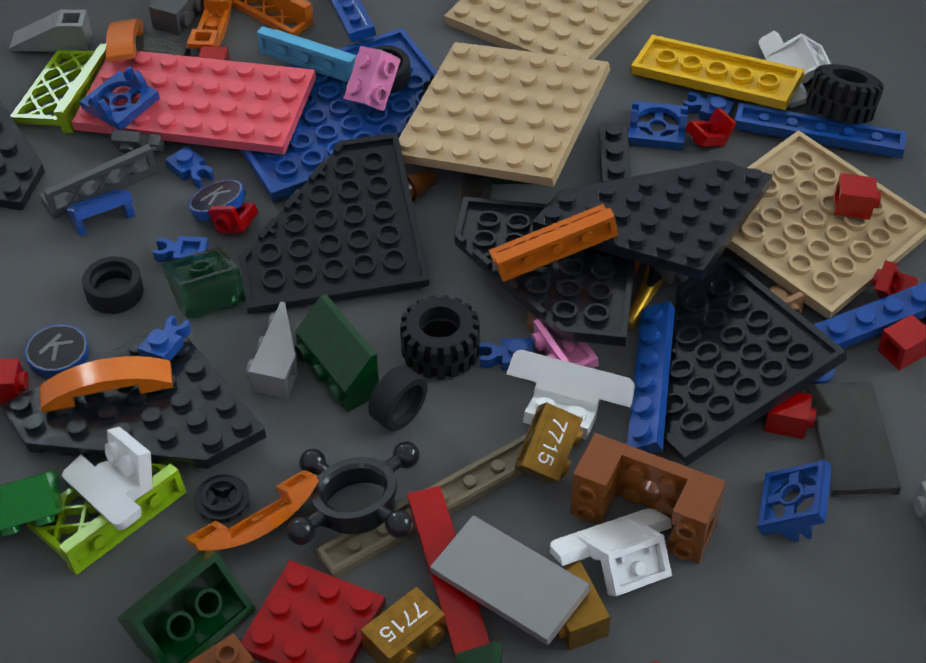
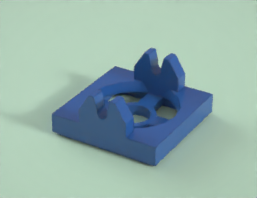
M129 66L124 72L120 70L88 94L80 101V105L88 113L116 129L122 130L159 100L160 96L157 90L147 85L140 71L134 72L133 68ZM120 86L130 88L125 93L115 94L112 92ZM140 93L139 100L136 104H133L131 99ZM119 99L128 100L123 106L113 105Z
M633 101L628 144L683 150L688 106ZM644 114L655 115V119L649 122L638 121ZM663 116L674 117L679 125L668 124L663 120ZM658 124L662 125L665 129L654 131L650 127Z
M119 188L67 206L65 209L79 236L87 234L83 219L121 206L125 217H128V219L135 216L130 191Z
M826 459L765 473L757 529L762 535L780 532L784 537L798 542L800 533L807 539H812L813 525L826 523L832 466ZM794 489L800 492L794 500L785 501L786 495ZM814 497V502L808 510L797 513V507L804 499ZM782 504L785 507L783 517H778L774 514V505Z

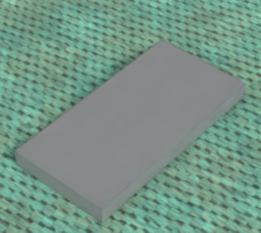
M474 515L430 566L432 574L546 645L551 643L590 592V584Z

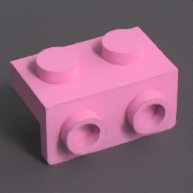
M360 46L343 99L384 111L400 64V58L383 50Z
M539 319L533 321L534 333L531 334V337L538 351L543 350L548 357L590 368L599 366L598 357L588 343L560 340Z

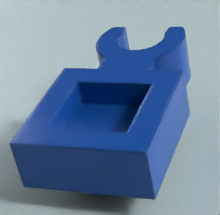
M689 92L688 100H684L683 106H688L689 114L699 113V119L709 121L716 108H721L731 116L734 111L735 102L710 94L705 99L696 92Z
M188 146L165 159L166 167L183 181L191 177L193 185L197 188L203 187L202 177H206L211 181L214 180L212 168L206 166L205 159Z
M178 236L177 242H172L168 238H158L156 240L158 250H153L155 261L167 262L173 259L174 266L204 267L209 250L208 238Z
M175 316L168 317L165 321V328L163 330L155 328L137 348L139 356L171 361L184 346L182 339L191 332L189 320H185L178 326Z
M532 338L501 339V346H496L490 342L480 343L479 355H489L480 356V367L492 368L496 364H502V371H507L512 356L516 351L525 350L534 353Z

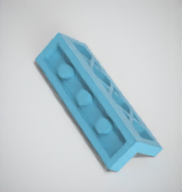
M262 26L257 31L260 54L305 69H313L317 73L347 83L350 80L357 55L277 29L273 30Z

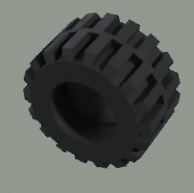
M841 64L820 65L815 69L806 103L818 114L838 122L850 124L868 123L874 119L884 86L872 74L855 67Z
M432 295L427 300L423 298L417 300V305L411 304L407 308V313H403L400 323L402 357L405 358L406 365L413 367L414 372L417 374L424 373V377L430 379L432 376H438V379H445V376L454 378L458 376V372L465 373L469 370V365L476 363L480 346V321L478 320V314L476 311H472L470 304H462V299L457 297L450 299L449 295H442V297ZM435 336H447L444 338H434Z

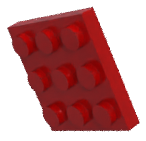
M289 560L242 638L241 643L253 659L262 663H354L362 649L361 629L381 614L386 604L385 596Z

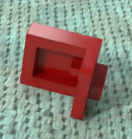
M716 108L709 121H689L685 131L693 137V142L698 146L704 148L708 146H725L736 126V122L721 108Z
M243 203L237 210L234 206H211L208 210L218 234L243 233L259 213L255 203Z
M885 260L882 269L878 268L876 270L872 285L875 286L874 289L879 299L918 285L919 280L915 276L901 273L897 263Z

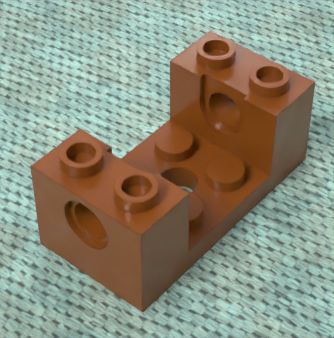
M594 433L573 473L570 514L577 516L585 522L602 524L617 495L631 503H639L656 509L664 515L672 516L671 524L674 525V528L668 539L667 551L680 559L700 563L719 520L726 481Z

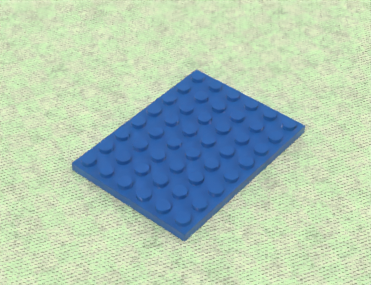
M403 28L339 49L357 55L360 46L373 48L387 45L400 48L408 54L411 67L409 84L403 90L389 95L384 111L343 99L347 82L315 72L316 80L285 155L240 150L272 202L294 194L297 189L300 190L307 183L309 175L322 161L325 162L333 153V148L339 141L397 133L398 138L400 137L424 96V82L430 81V77L435 76L437 73L434 66ZM292 64V65H289V66H286V67L302 68V67H299V66H296V65H293V64Z

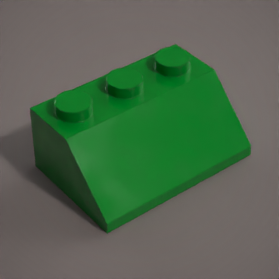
M57 469L0 485V537L21 531L20 524L33 521L35 527L54 522V515L63 511Z

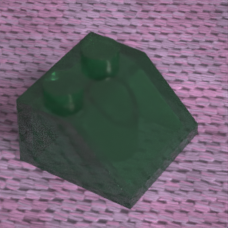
M220 247L162 263L177 306L187 319L200 318L208 312L220 308L229 309L234 307L236 303L246 300L240 269Z

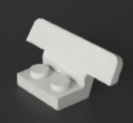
M776 31L761 37L759 45L767 61L805 69L804 78L788 107L805 104L808 93L803 84L811 78L813 79L815 69L818 66L831 64L822 45L802 33L783 43L780 34Z
M518 350L513 354L506 373L510 376L536 382L534 396L524 411L523 423L531 424L537 407L547 402L583 418L580 428L583 429L581 439L585 440L596 421L600 400L631 407L635 385L628 377L525 350Z
M121 427L107 430L108 443L105 444V454L108 461L101 462L95 467L85 457L80 455L63 471L62 477L116 529L123 530L142 516L141 507L134 501L153 489L151 452Z
M647 508L555 539L550 544V554L562 566L590 556L594 560H601L607 593L610 596H619L672 576L664 535L659 533L672 528L669 517L658 512L656 509Z

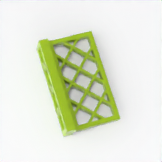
M99 44L95 51L57 50L11 114L15 124L56 125L61 127L63 133L73 134L75 130L72 120L80 107V101L85 98L106 59V44ZM62 59L68 60V61H66V62L60 64V62L62 61ZM77 66L76 69H73V70H71V71H69V72H67V73H65V74L63 73V72H65V71H67V70H69V69L74 68V67ZM60 74V76L48 81L49 78ZM63 83H66V85H64V86H62V87H59V88H57V89H55V90H53V91L51 90V89H53V88H55V87H57V86H59V85H61V84H63ZM48 91V93H46V94H44V95H42V96H40V97H37V95L42 94V93ZM54 100V102H52V103H50V104H48V105H46V106H44V107H41V108L39 107V106H41V105H43V104H45V103H47V102H50V101ZM34 108L37 109V110H35V111H33V112H31V113L25 114L26 112H28V111H30V110H32V109H34Z
M151 464L152 473H157L152 476L153 489L134 501L141 507L142 516L123 530L116 529L102 515L88 522L90 514L99 512L86 500L84 505L69 506L70 502L76 497H82L72 487L61 493L63 511L54 515V517H58L56 525L35 527L33 521L27 522L26 525L66 561L68 568L74 574L78 575L186 494L187 491L176 467L172 464L167 466ZM81 515L80 523L65 524L66 516ZM75 533L66 541L60 543L62 534Z

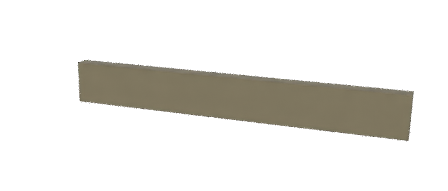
M527 434L426 489L441 486L449 514L456 513L526 474L514 468V465ZM407 499L395 505L394 511L404 510L412 517ZM413 521L411 533L404 538H394L386 531L385 523L365 533L341 534L315 548V556L329 575L339 578L417 534L416 527Z

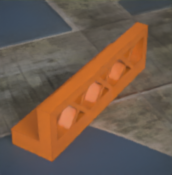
M233 0L232 3L233 7L265 25L298 36L314 25L312 3L306 0ZM259 3L262 6L251 7L248 4ZM268 13H278V14H280L281 16H272V17H270V16H268V15H266V14H268ZM296 23L297 25L293 28H290L284 24Z
M601 204L490 249V256L502 281L505 282L618 236L615 216L611 208L606 209L604 204Z

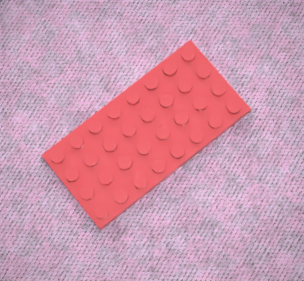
M137 51L134 59L107 62L105 59L86 96L119 70L124 72L125 69L131 66L134 72L137 70L141 72L149 87L158 91L160 99L122 130L136 131L142 135H161V140L285 155L316 80V73L313 69ZM120 86L112 92L115 94L125 93L130 88ZM140 93L131 99L133 104H136L139 100ZM119 99L113 105L123 106L128 100ZM81 105L72 120L74 130L112 134V130H118L83 110Z

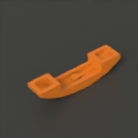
M203 0L204 11L197 29H192L187 48L201 49L202 45L220 46L229 24L233 0Z
M140 18L113 21L109 24L106 36L107 62L135 58L137 52L135 38L142 35L145 29L144 22Z
M124 356L100 359L77 365L53 376L40 385V409L44 413L75 407V397L134 385H138L141 394L173 388L171 363L169 360L160 358Z
M303 470L275 486L280 497L275 502L228 529L225 525L213 521L185 539L189 545L203 551L233 548L256 540L289 519L308 499L319 480L316 474Z

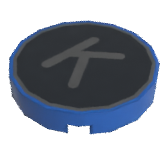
M225 179L213 182L201 188L189 200V209L195 219L208 221L210 217L208 210L211 206H234L237 210L245 201L243 196H246V191L239 180Z
M54 324L34 333L26 343L24 353L29 368L36 375L52 378L69 368L84 364L89 357V344L85 333L78 327L69 324Z

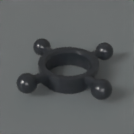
M411 442L399 443L394 448L393 457L386 462L373 458L358 457L346 459L331 466L326 464V458L320 450L308 449L303 452L299 460L301 470L319 475L317 477L319 481L311 493V499L316 512L308 518H294L287 527L288 538L294 544L305 545L313 539L315 529L319 526L330 528L343 534H360L371 531L385 523L386 531L392 537L404 538L408 536L413 529V519L404 510L394 511L396 504L395 495L397 492V481L394 473L399 468L408 469L417 464L420 457L417 446ZM373 483L384 488V492L377 502L359 511L342 512L331 508L327 504L328 500L337 491L352 484Z

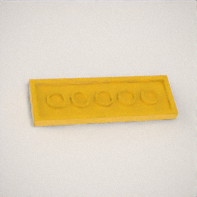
M651 35L631 65V74L782 110H786L804 78L805 70L657 35Z

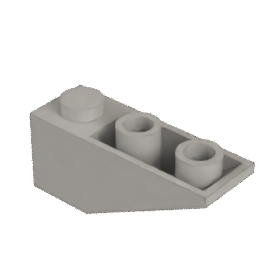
M59 10L15 31L9 50L22 52L88 51L93 34L87 10Z
M280 302L276 312L271 313L265 336H261L258 340L257 353L254 359H250L247 364L246 377L249 378L251 392L288 399L297 380L298 370L285 302Z

